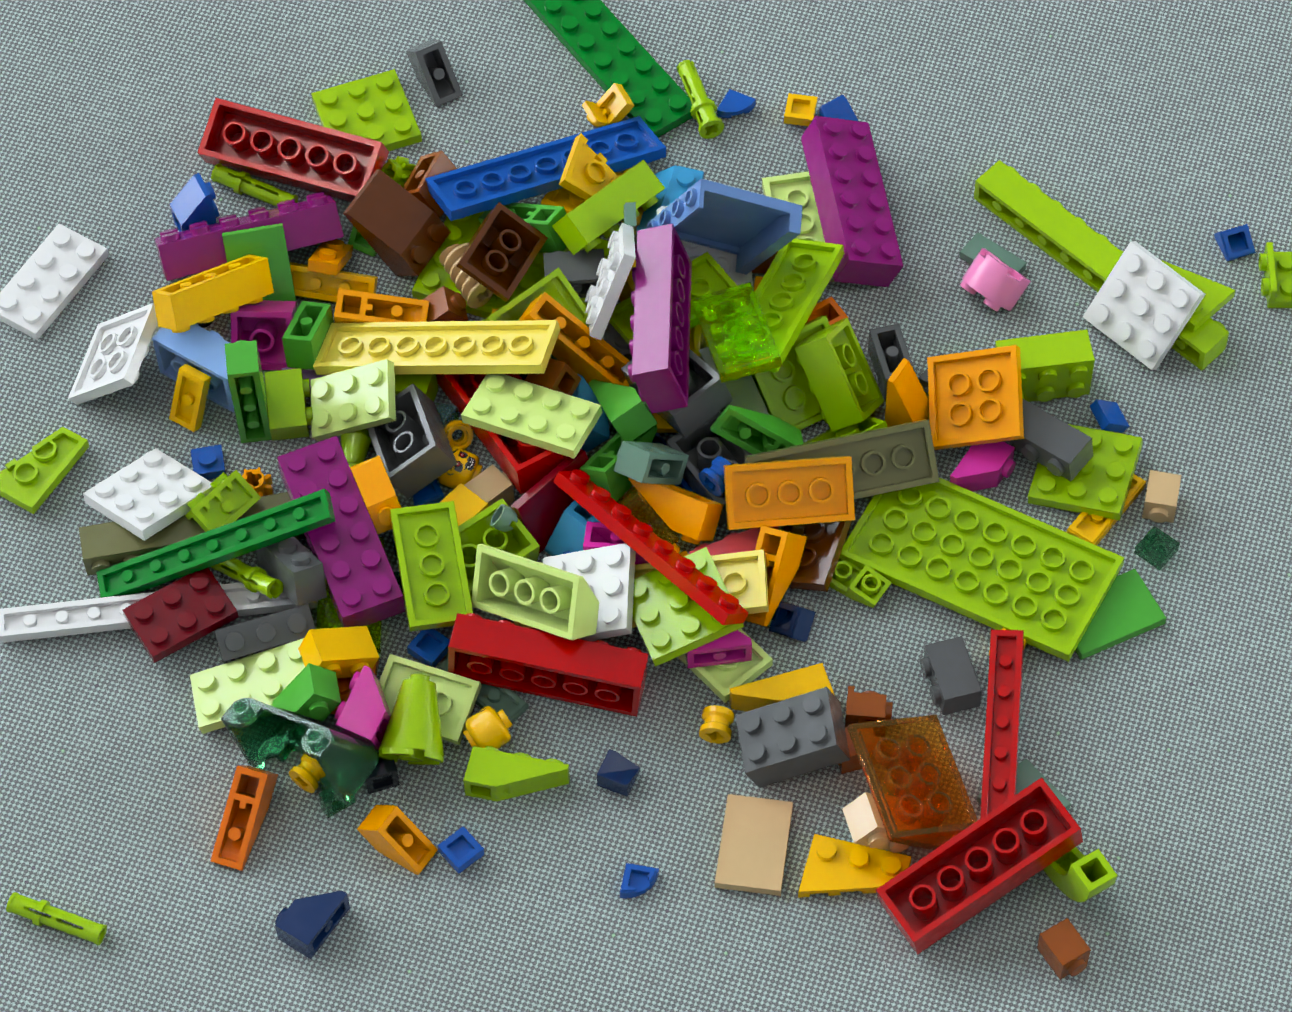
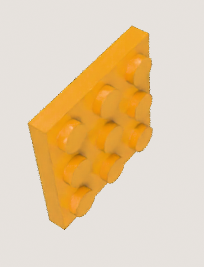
M1017 345L927 357L929 421L934 450L1024 439L1020 348Z

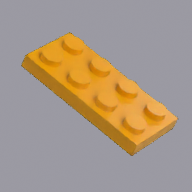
M851 456L724 465L727 529L760 528L761 525L773 527L855 520Z

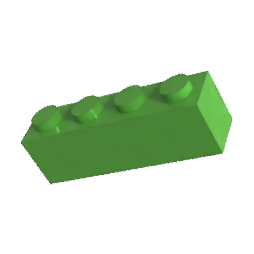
M239 340L235 343H226L227 377L241 443L272 440L269 428L266 388L257 341Z

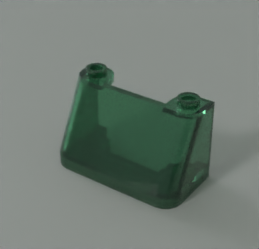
M242 698L235 701L221 718L249 765L263 769L265 766L264 761L277 758L278 761L284 762L292 750L301 754L305 753L319 762L333 786L331 794L334 799L347 805L374 770L379 760L375 748L368 741L252 698Z

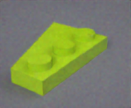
M1161 260L1206 294L1185 325L1192 332L1196 331L1234 298V289Z
M61 427L32 446V451L19 460L14 458L5 464L6 468L0 472V496L35 514L89 448L88 440L65 427Z

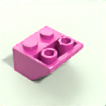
M364 665L361 672L356 671L351 679L349 689L352 691L347 702L342 701L338 706L335 714V719H337L336 726L345 736L379 751L391 713L378 678L370 667Z

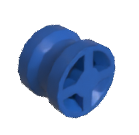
M717 456L712 461L710 468H704L699 473L702 485L715 496H721L725 492L724 465H732L721 456Z

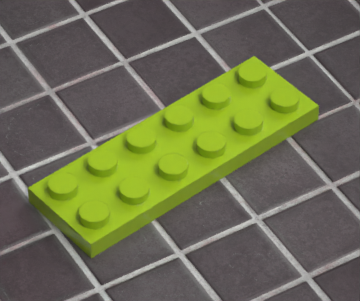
M794 238L781 248L718 354L720 364L778 372L845 255L843 245Z

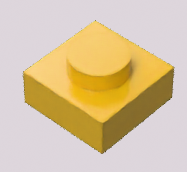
M788 93L784 124L809 126L816 114L818 97Z

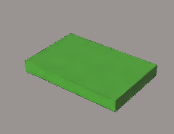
M282 223L222 233L227 262L248 254L268 258L274 293L263 297V300L296 301Z
M1136 569L1115 578L1075 650L1080 660L1166 623V616Z

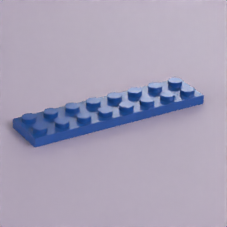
M640 116L582 132L588 139L586 144L596 154L601 153L608 160L606 164L614 172L634 167L643 159L646 163H650L666 157L665 145ZM579 134L425 178L429 193L450 221L492 210L498 202L502 205H507L564 188L559 185L574 140Z

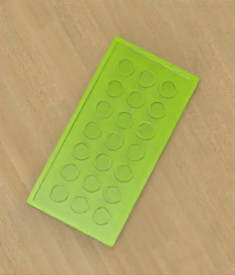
M940 477V482L873 496L844 543L840 554L841 558L861 569L868 565L891 581L892 584L995 630H1001L1002 628L1007 630H1024V639L1027 640V644L1067 662L1072 657L1124 564V557Z

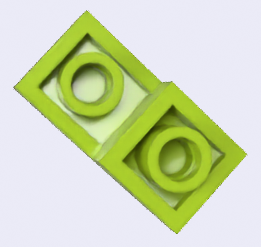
M839 557L829 587L856 602L874 608L892 582L868 565L861 569Z

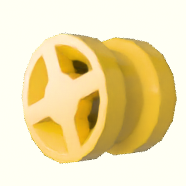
M710 705L705 707L702 711L704 724L700 726L699 736L710 743L723 744L729 742L732 735V730L729 727L734 722V712L724 706Z
M305 752L301 757V763L298 766H293L289 771V776L296 785L309 793H314L318 788V782L321 779H326L330 774L327 764L310 752Z

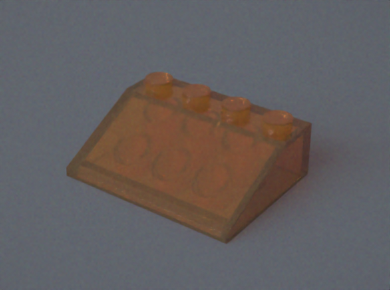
M937 715L854 723L847 726L890 842L935 850L978 821Z

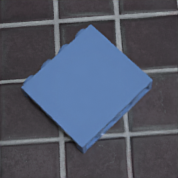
M701 178L650 220L646 229L673 223L682 241L736 254V272L747 275L800 235L803 206Z

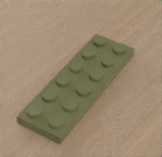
M927 419L744 456L745 463L851 456L854 499L940 482L930 423Z

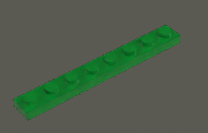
M326 489L319 490L97 571L100 597L136 594L335 522L330 493Z

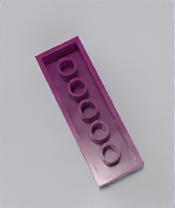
M815 116L802 135L801 141L824 240L826 243L841 244L844 247L845 255L833 274L834 282L889 287L903 268V262L869 123Z
M324 192L306 196L307 201L295 203V200L292 199L277 203L278 208L266 210L265 207L248 210L247 216L239 218L236 214L225 215L218 218L219 223L207 225V221H202L189 225L190 230L178 232L177 228L162 231L160 232V237L154 238L165 279L169 281L191 274H198L227 263L222 233L282 223L287 251L342 238L344 235L336 202L330 195L324 196Z
M672 223L637 231V244H635L636 267L632 268L635 291L631 292L634 315L630 316L633 339L629 341L632 364H629L628 372L631 382L636 383L638 386L641 401L647 403L651 413L688 407L692 262Z
M337 436L278 456L280 475L291 501L322 489H326L330 493L335 522L310 530L304 534L312 554L323 563L325 585L342 627L368 626L405 612L403 594Z

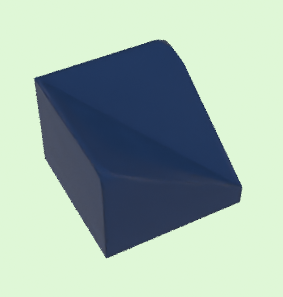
M781 601L773 615L769 631L806 642L816 612Z
M609 749L597 773V786L628 797L640 772V767L616 751Z

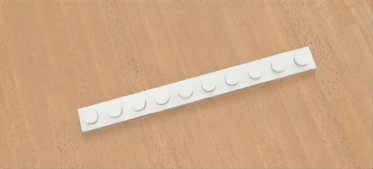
M241 582L220 584L238 611L239 617L276 613L298 607L283 592L278 598L274 599L272 597L270 599L260 592L249 591ZM154 592L0 609V643L131 629L122 610ZM318 600L308 603L310 609L319 608Z

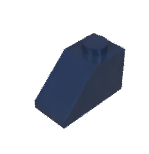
M341 890L295 899L289 908H283L276 918L275 927L278 940L312 959L350 909L347 893Z

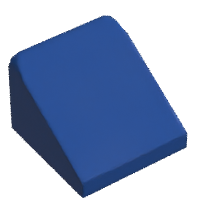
M844 95L829 101L819 109V116L858 121Z
M1248 224L1214 234L1215 240L1226 261L1256 253Z

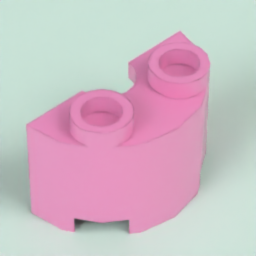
M982 248L962 277L963 281L960 286L973 295L976 292L985 297L983 303L998 312L1001 307L1011 311L1031 281L1015 269L1007 266L990 251Z

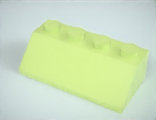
M484 544L477 545L471 599L472 607L569 640H576L596 634L599 601L583 576Z

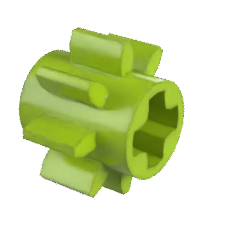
M397 156L396 160L388 159V162L384 164L381 171L404 187L416 165L409 163V158Z

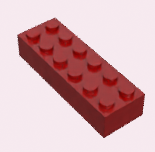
M215 98L197 153L209 164L217 165L220 163L235 171H245L250 175L316 193L324 192V195L352 202L376 170H382L389 151L382 142Z
M436 374L437 383L460 414H462L486 374ZM505 374L523 380L519 374ZM470 425L471 429L521 495L526 493L567 457Z
M457 613L448 646V672L479 681L481 684L637 717L645 686L649 654L633 647L624 649L611 646L607 642L600 640L593 642L582 639L569 640L533 627L517 626L507 620L493 621L484 619L474 613L466 615Z
M1041 777L877 888L876 893L880 904L918 955L1083 842L1082 831Z

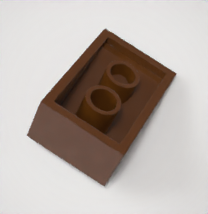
M380 169L373 173L343 213L396 276H419L451 233L434 211Z
M498 202L471 238L457 267L507 302L548 237Z

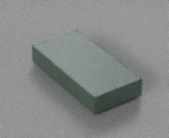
M978 232L963 247L959 258L972 264L980 250L985 248L1020 274L1026 269L1027 264L1024 260Z

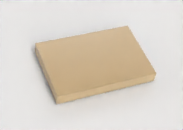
M728 794L715 877V888L781 896L793 802Z

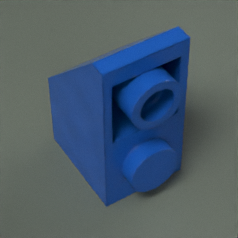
M199 173L191 177L170 203L173 222L179 232L190 230L189 225L197 222L207 221V225L217 223L216 217L220 216L218 208L213 199H216L214 189L210 182L205 183Z

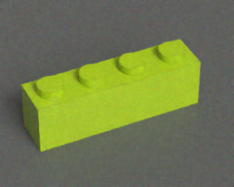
M643 159L567 213L552 227L573 255L583 248L588 253L601 243L599 239L601 235H604L607 239L613 231L619 230L620 226L618 223L624 222L625 202H636L637 217L640 215L637 209L642 207L646 211L659 200L656 195L663 191L665 187Z

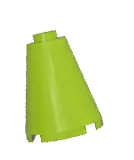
M410 674V679L403 680L379 747L378 757L388 761L394 759L395 762H398V759L408 761V764L440 765V763H443L444 751L436 683L430 681V676Z

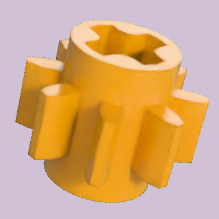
M260 467L250 470L244 469L242 477L260 496L274 494L273 486H271L273 484L271 474L264 476Z

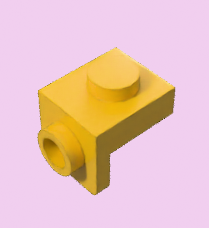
M613 83L597 103L585 101L582 104L587 113L588 121L598 128L622 121L635 106L624 87L617 83Z

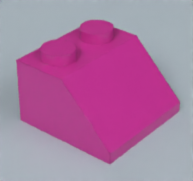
M263 300L256 304L239 306L238 311L230 313L231 343L239 340H256L262 370H282V368H286L287 364L282 337L297 311L296 301Z

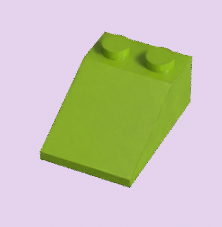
M558 267L482 321H518L530 303L544 292L584 324H586L588 313H585V304Z

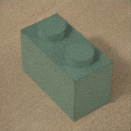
M622 441L617 453L614 471L640 483L681 485L689 455L662 443Z

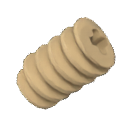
M469 243L453 244L441 252L439 261L450 275V279L455 283L456 288L461 292L462 297L467 301V305L474 309L482 307L490 301L493 292L457 267Z

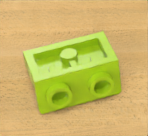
M1266 242L1264 253H1259L1258 260L1259 271H1264L1265 277L1261 279V295L1267 298V308H1292V252H1274L1273 242Z
M237 470L229 476L223 472L210 484L214 489L207 496L201 492L187 504L191 510L185 517L188 520L193 518L207 532L236 521L261 499V496Z

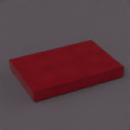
M580 449L575 459L567 456L511 505L518 519L540 545L539 553L545 549L564 510L574 501L573 498L554 483V479L559 471L580 470V467L589 460L583 449Z

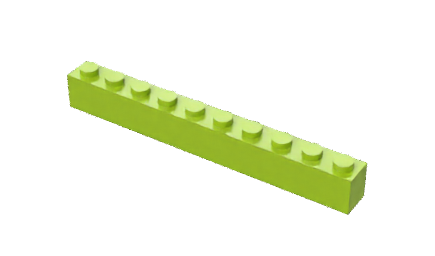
M1001 160L997 161L975 180V200L1099 292L1124 251L1119 250L1110 243L1107 237L1095 232L1087 226L1083 219L1075 217L1059 201L1051 199L1036 184L1027 181L1019 175L1015 168L1007 166ZM1209 318L1194 332L1184 327L1171 348L1203 371L1226 349L1229 331L1219 321Z

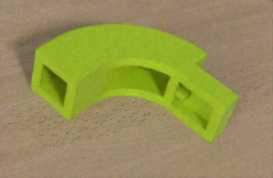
M1075 847L1043 869L1058 889L1070 899L1080 903L1113 886L1118 877L1099 848L1085 856Z

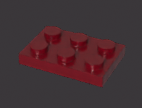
M209 568L186 575L122 610L125 619L154 663L239 618L238 611Z

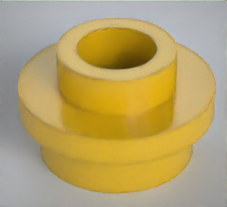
M462 420L450 421L444 427L451 448L458 447L464 450L472 443L473 430L470 425L463 423ZM455 430H462L460 439L455 440L452 438Z

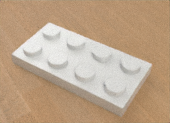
M58 224L0 292V321L38 340L109 256L108 249Z

